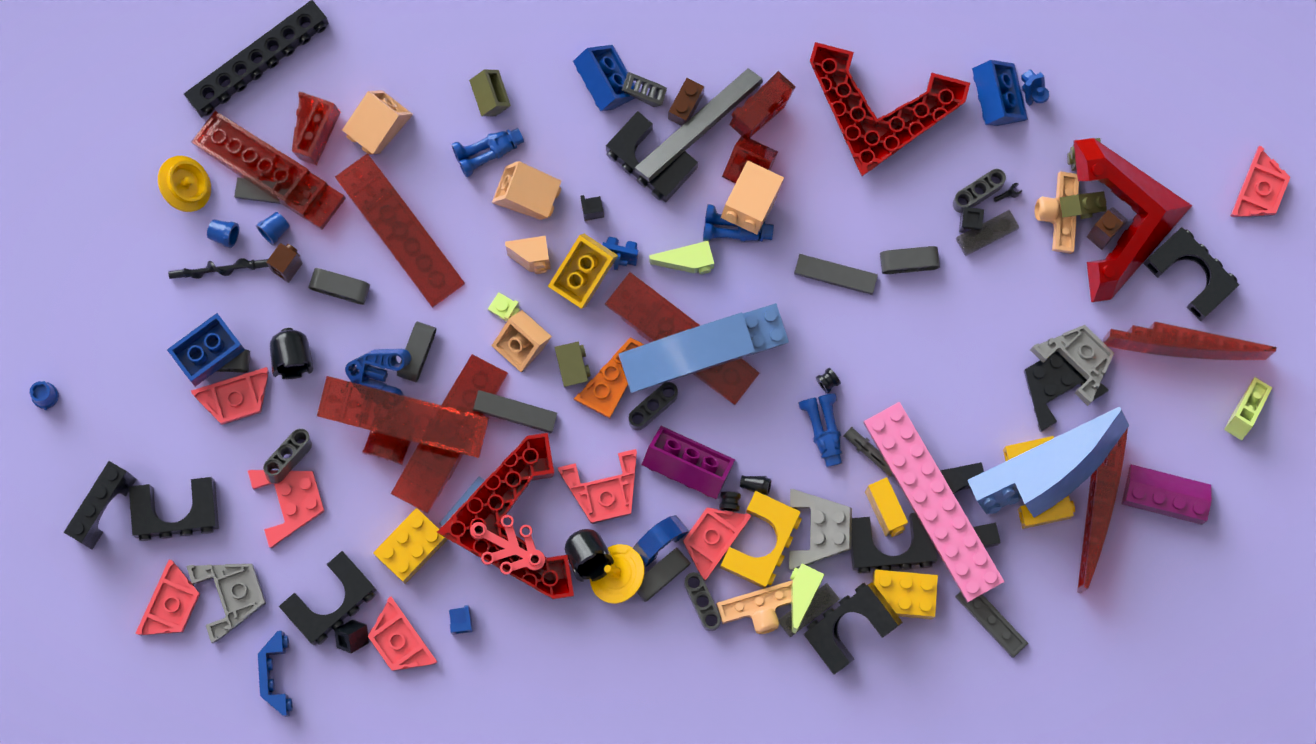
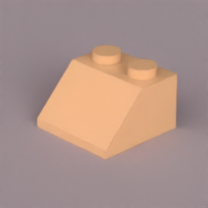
M546 236L505 242L507 255L528 271L542 274L551 269Z
M521 310L508 319L491 346L522 372L540 354L552 336Z

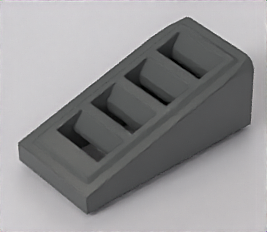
M628 72L622 91L652 107L662 105L667 88ZM634 80L636 81L634 89L632 90L631 86ZM642 84L643 86L641 92H638L640 85Z

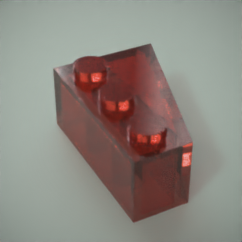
M777 71L753 96L747 99L741 108L738 107L731 116L733 118L729 125L747 141L785 108L796 86Z
M299 91V105L296 111L297 122L294 128L292 152L298 159L317 165L341 112L334 103Z

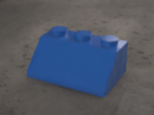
M613 45L586 48L573 60L577 72L581 75L586 88L591 93L600 111L613 110L635 99V97L622 91L628 71ZM634 82L632 83V86H631V89H632V90L634 89V86H635Z
M989 60L972 68L985 125L1001 126L1028 120L1014 63Z

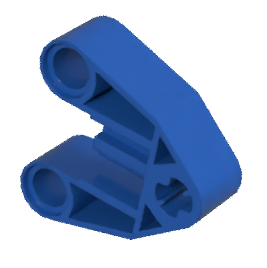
M374 349L350 361L345 367V372L361 394L384 409L390 410L402 403L404 395L399 388L383 383L388 377L387 370L384 369L393 371L403 369L410 364L411 355L405 349ZM396 356L401 358L402 364L398 363ZM389 394L393 396L394 402L390 401Z
M677 515L669 516L647 531L633 549L642 557L644 567H647L657 558L658 552L671 541L678 542L689 530Z

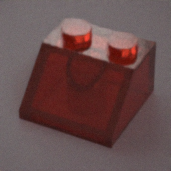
M742 135L734 146L722 177L736 183L747 161L770 171L778 151Z

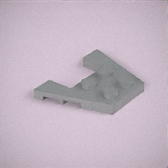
M1086 325L1065 332L1056 338H1050L1041 344H1035L1030 349L1043 363L1057 351L1082 374L1087 381L1077 389L1075 394L1087 406L1093 401L1094 395L1114 355V352Z
M790 489V507L794 509L811 508L810 550L789 551L790 570H794L795 567L799 569L801 564H813L818 560L852 549L851 507Z
M253 564L186 566L193 585L214 578L226 617L206 625L211 643L217 642L266 604Z

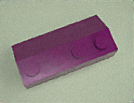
M660 426L647 449L642 466L647 467L651 471L658 472L671 480L682 483L688 488L695 489L708 497L717 499L735 459Z
M1130 464L1121 504L1202 525L1208 520L1212 502L1211 484Z

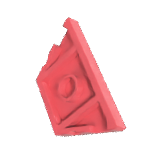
M1259 146L1256 150L1230 215L1231 217L1267 216L1277 213L1290 176L1279 168V164L1274 159H1270L1262 146Z
M265 367L191 390V393L223 425L261 413L269 370Z
M707 507L687 534L683 543L704 581L708 579L728 548L752 517L750 514L734 513L733 511H722Z
M170 559L137 628L136 634L138 635L183 632L200 596L198 590Z
M389 597L382 613L377 618L376 624L368 635V638L392 671L436 664L437 660L394 599Z

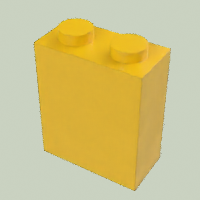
M886 477L868 485L865 494L885 537L888 535L895 537L903 533L908 521L888 478Z

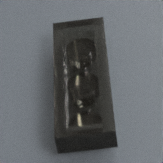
M1008 210L983 223L981 231L969 230L957 236L956 241L964 255L967 256L1018 230L1019 225L1011 211Z
M828 583L817 590L797 632L840 600ZM791 610L779 619V624L790 638L795 635L792 632Z

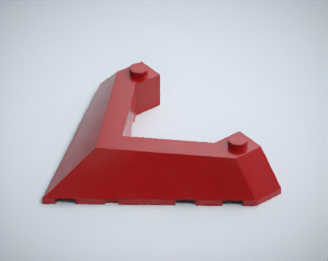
M815 42L810 64L861 176H864L966 102L970 82L931 73L925 93L877 119L849 72L854 52Z
M1096 139L1074 140L1078 181H1100L1137 213L1128 230H1125L1117 241V245L1112 253H1109L1103 260L1087 262L1091 302L1111 300L1192 205Z
M548 433L526 436L518 447L510 453L502 464L478 487L437 533L480 558L485 552L493 553L503 550V548L484 538L481 540L472 538L470 535L471 526L476 522H482L486 525L488 531L508 541L505 528L500 524L502 517L507 515L532 480L552 478L554 475ZM476 527L475 532L481 534L483 529ZM516 536L519 547L527 551L525 541ZM490 555L484 556L485 561L490 562L492 560ZM513 555L493 561L492 565L500 569L503 562L513 563L522 558ZM568 555L545 557L543 567L536 571L524 567L509 574L551 599L574 596ZM531 557V561L533 563H537L539 561L538 557ZM503 565V571H510V566Z

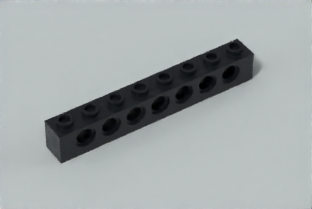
M310 0L186 91L184 96L201 118L204 115H210L219 104L229 101L234 93L241 92L249 82L259 79L268 68L275 67L283 57L293 54L295 48L308 43L314 34L323 32L329 24L327 17L315 2ZM304 22H310L308 27H301ZM288 34H294L292 39H285ZM273 45L279 46L276 51H270L269 49ZM262 57L261 62H253L255 58ZM240 69H246L243 75L237 74ZM224 81H230V84L228 86H221V84ZM213 92L212 98H205L207 93Z

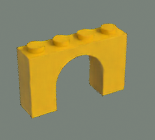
M1054 436L1005 446L1003 449L1005 461L1053 439ZM1068 495L1035 518L1026 505L1020 506L1017 510L1022 529L1071 519L1074 516L1073 513H1075V505L1073 500L1070 501Z
M755 491L746 513L766 521L773 527L777 537L776 546L772 552L763 557H751L729 547L720 568L765 589L767 584L772 585L776 576L773 571L776 566H781L785 557L782 555L784 547L789 548L793 540L790 534L793 528L798 529L802 518L799 517L800 511Z

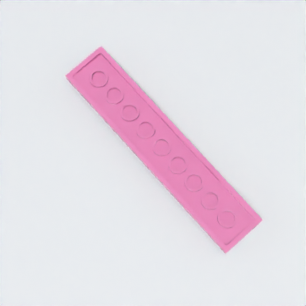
M898 402L863 422L967 603L1004 583L1002 576L901 403Z

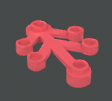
M505 515L501 519V525L505 528L508 541L488 531L486 525L482 522H476L471 526L470 535L476 540L484 538L503 548V550L493 553H483L481 561L484 565H490L493 561L517 555L522 559L513 563L506 561L501 564L500 572L503 575H509L512 571L524 567L533 571L543 567L545 556L540 550L535 549L531 536V526L523 525L519 530L520 536L524 538L527 551L519 547L513 528L514 520L510 515ZM505 518H509L511 520V524L505 525L503 523V520ZM481 527L483 529V532L481 534H477L475 532V528ZM528 528L530 533L524 535L522 529ZM490 555L492 560L486 562L484 561V556ZM536 556L538 557L539 561L537 563H533L531 561V557ZM503 565H509L510 571H503Z

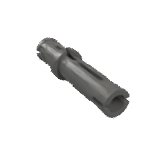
M853 427L844 434L843 437L856 446L858 452L861 451L889 477L893 474L880 451L869 443L870 440L868 438L865 439Z

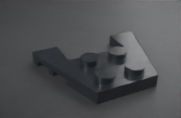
M1057 351L1044 363L1040 360L1024 370L1040 432L1057 422L1046 404L1078 384L1083 385L1087 381ZM1100 383L1093 401L1109 391L1102 383Z

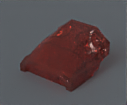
M375 416L362 453L377 456L378 458L381 457L402 465L415 427L388 418Z

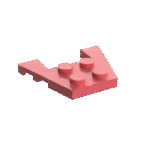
M636 449L618 453L622 469L621 475L583 484L580 483L576 463L558 467L560 475L591 524L631 514L637 456Z
M248 470L253 489L274 484L285 522L283 524L264 529L270 548L276 546L277 543L289 537L294 531L325 511L313 471H290L281 482L275 484L267 480L264 470ZM271 470L269 473L274 474L278 470Z

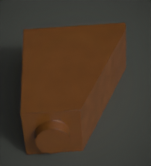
M1112 207L1098 220L1087 238L1102 250L1127 223L1128 219Z

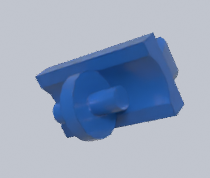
M1030 69L1021 75V80L1024 82L1022 91L1025 93L1026 103L1029 106L1033 104V101L1044 103L1049 99V91L1045 88V79L1041 72L1036 75Z
M608 237L606 243L603 242V246L618 255L613 263L614 270H618L619 265L626 267L627 264L636 266L639 251L637 250L636 242L628 241L625 247L618 246L619 240L615 237Z

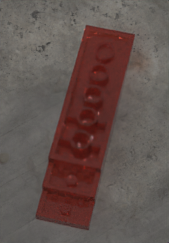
M214 111L191 141L192 144L240 177L247 179L278 200L282 205L323 230L346 199L343 194L312 174L309 169L217 111ZM262 180L276 182L273 188H270ZM290 188L284 196L278 193L281 189Z
M368 153L335 176V179L347 193L361 215L432 308L465 284Z
M629 272L605 303V306L619 315L624 322L637 330L638 334L649 342L700 326L631 272ZM741 358L693 373V375L736 405L757 378L759 372Z
M1154 322L1149 328L1132 325L1127 332L1110 329L1103 338V343L1108 347L1196 359L1266 360L1276 352L1277 348Z
M473 354L470 356L402 472L391 495L427 514L429 513L436 498L439 497L447 481L450 480L485 414L473 411L478 390L496 395L508 372Z
M331 376L326 377L317 413L318 417L477 458L480 457L489 422V417Z
M1128 428L1104 462L1090 477L1077 593H1082L1089 588L1103 548L1120 482Z

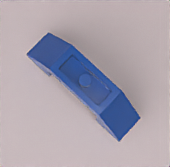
M277 631L258 653L260 696L281 715L287 717L290 716L289 711L293 710L292 699L288 698L287 694L271 695V692L275 690L274 679L270 678V671L273 670V659L269 658V655L285 654L286 648H289L288 635L285 636L283 631Z

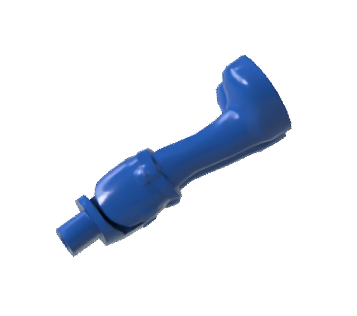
M517 128L512 131L508 129L506 132L490 133L486 138L469 146H463L459 142H454L451 146L461 170L467 178L479 166L495 158L500 159L512 149H516L517 145L524 143V139ZM487 148L490 149V151L482 155H479L472 159H467L480 151H483Z
M707 204L703 241H711L714 238L739 239L742 242L757 240L763 242V239L772 240L774 225L765 224L764 222L756 235L722 219V214L717 213L715 206ZM713 225L736 226L738 230L719 228Z
M836 393L818 397L826 422V431L822 427L816 397L798 402L800 409L807 411L814 432L813 442L817 445L822 455L821 459L825 460L826 467L842 463L840 456L842 454L840 450L841 433L837 429L833 413V404L837 401Z

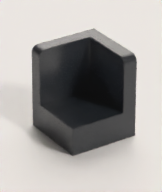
M584 195L580 196L584 221L604 217L600 196L585 199Z
M964 207L960 216L959 232H963L964 229L981 231L984 209Z
M350 620L334 629L336 647L338 649L353 653L369 643L367 625L364 623Z

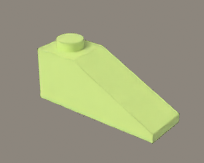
M708 241L649 255L650 264L690 273L699 272V274H706L711 272V269H714V260Z
M1254 377L1224 430L1243 440L1253 427L1272 387Z
M801 564L799 569L795 567L790 577L793 580L791 586L792 632L795 634L824 577L823 573L804 564Z

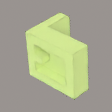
M498 292L488 311L507 322L509 318L520 311L518 301H513Z

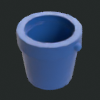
M275 212L256 225L260 234L272 245L290 227L286 219L278 212Z
M214 219L208 226L207 238L222 244L224 247L232 248L238 239L239 224L232 221L226 222Z
M38 381L30 388L29 393L32 402L37 407L47 410L57 403L59 398L58 390L49 382Z

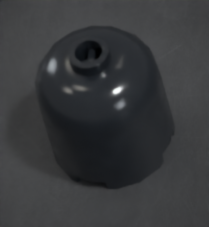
M284 328L273 336L270 341V356L274 377L282 375V379L301 378L304 372L312 373L313 363L310 347L304 333L293 330V328Z
M582 529L574 532L565 543L564 549L566 555H568L571 568L576 579L584 582V579H591L593 582L607 575L604 567L614 563L603 539L594 530Z

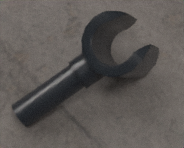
M1019 183L1012 184L1008 191L994 197V201L997 202L1009 196L1013 198L1018 197L1022 190L1015 192L1013 188L1017 187Z

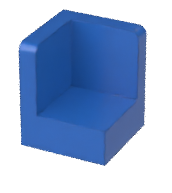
M465 605L464 608L449 610L450 631L452 635L473 632L469 605Z

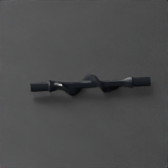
M240 258L233 265L216 267L212 261H208L206 268H184L182 270L169 271L168 274L169 279L182 277L199 279L209 272H218L223 276H229L234 269L249 268L255 270L256 268L269 266L266 263L268 259L248 261Z

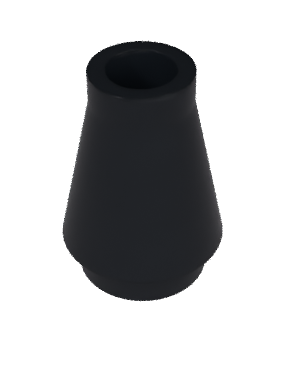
M742 475L740 487L754 493L757 491L768 495L771 488V479L767 478V476Z

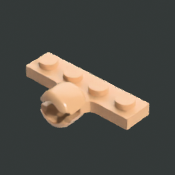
M1060 171L1057 176L1056 198L1042 196L1037 200L1034 211L1037 220L1051 222L1054 226L1052 251L1070 254L1074 252L1077 216L1062 218L1060 197L1078 194L1079 181L1077 174Z
M793 580L716 603L722 624L750 617L756 633L766 634L776 630L779 627L776 609L791 604Z

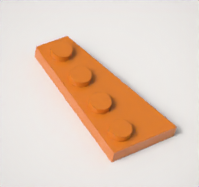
M630 337L613 355L611 360L600 369L599 373L588 382L586 387L576 395L574 401L610 419L628 387L618 354L644 344Z

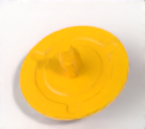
M174 156L167 159L161 165L158 172V186L167 203L183 212H194L206 205L211 195V183L207 172L196 160L187 156Z
M617 544L608 547L614 563L604 567L607 575L593 582L590 579L595 595L599 599L612 604L622 603L633 597L641 587L645 574L644 562L639 553L628 545Z

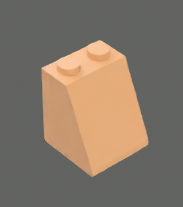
M383 90L368 91L342 131L347 134L346 137L355 143L358 142L366 153L370 155L379 154L413 114Z
M518 161L505 166L492 203L542 220L550 217L553 213L554 200L561 191V187H559L561 180Z
M747 161L724 206L721 218L757 235L776 201L784 177Z

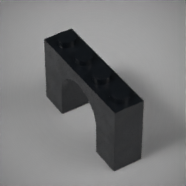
M637 111L606 145V155L614 162L617 160L627 174L630 175L632 173L637 177L636 180L642 187L645 188L647 186L651 189V193L656 199H662L667 202L698 168V162L684 151L650 182L635 171V167L639 164L635 157V151L638 145L653 130V123Z
M1181 227L1144 262V265L1158 278L1177 261L1191 260L1199 264L1206 274V286L1187 308L1202 321L1239 284L1237 283V278L1233 274L1227 273L1222 268V263L1218 259L1213 258L1209 254L1208 249L1203 244H1199L1189 230Z
M108 461L63 533L93 550L103 534V531L98 528V524L104 510L117 494L120 493L126 496L129 492V486H133L136 478L123 468Z
M982 462L940 470L953 494L960 490L971 488L968 479L983 473L984 469ZM996 523L973 527L985 548L998 546L1001 543Z
M212 477L191 479V510L184 519L173 523L164 522L157 516L154 489L150 484L129 486L132 536L139 538V541H148L153 536L165 539L171 538L172 534L180 533V536H190L196 531L208 534L213 533V529H219L215 480Z
M916 513L909 515L911 545L905 553L898 556L885 555L875 547L872 540L870 517L852 518V569L858 570V573H869L870 569L876 568L890 571L891 567H899V570L911 569L912 565H920V568L932 567V564L937 562L936 548Z
M343 551L326 564L340 579L345 589V598L339 609L331 614H316L309 609L295 592L279 606L312 645L322 644L328 638L327 634L332 629L334 630L343 625V620L348 615L350 617L355 615L360 610L358 606L364 601L368 603L376 595L374 592L377 589Z
M873 582L868 585L862 583L855 589V595L851 598L847 595L838 602L840 604L838 608L834 610L831 607L823 613L824 618L820 622L815 620L807 626L808 631L804 633V636L833 675L855 660L838 635V624L845 613L856 612L865 616L882 638L903 623Z

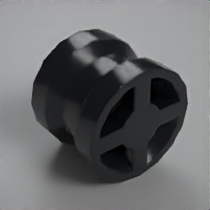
M827 368L823 375L816 377L818 384L827 394L831 392L834 386L841 384L838 376L831 368Z
M721 492L722 503L719 505V509L733 512L739 511L738 500H740L741 494Z

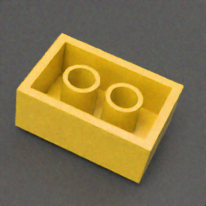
M585 233L581 234L548 287L582 309L588 305L618 255Z
M416 508L373 554L406 584L448 539L438 534L439 528Z
M875 570L873 572V584L899 617L933 619L935 617L938 575Z

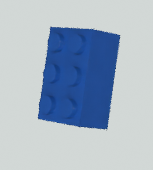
M216 313L168 348L167 351L190 382L196 387L245 351V349L219 314Z

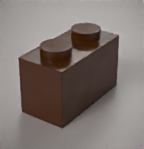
M686 78L668 112V119L681 126L691 119L704 95V86Z
M282 243L277 246L266 262L274 274L288 283L303 264L299 258L300 255L297 253L298 250L290 244L285 246Z

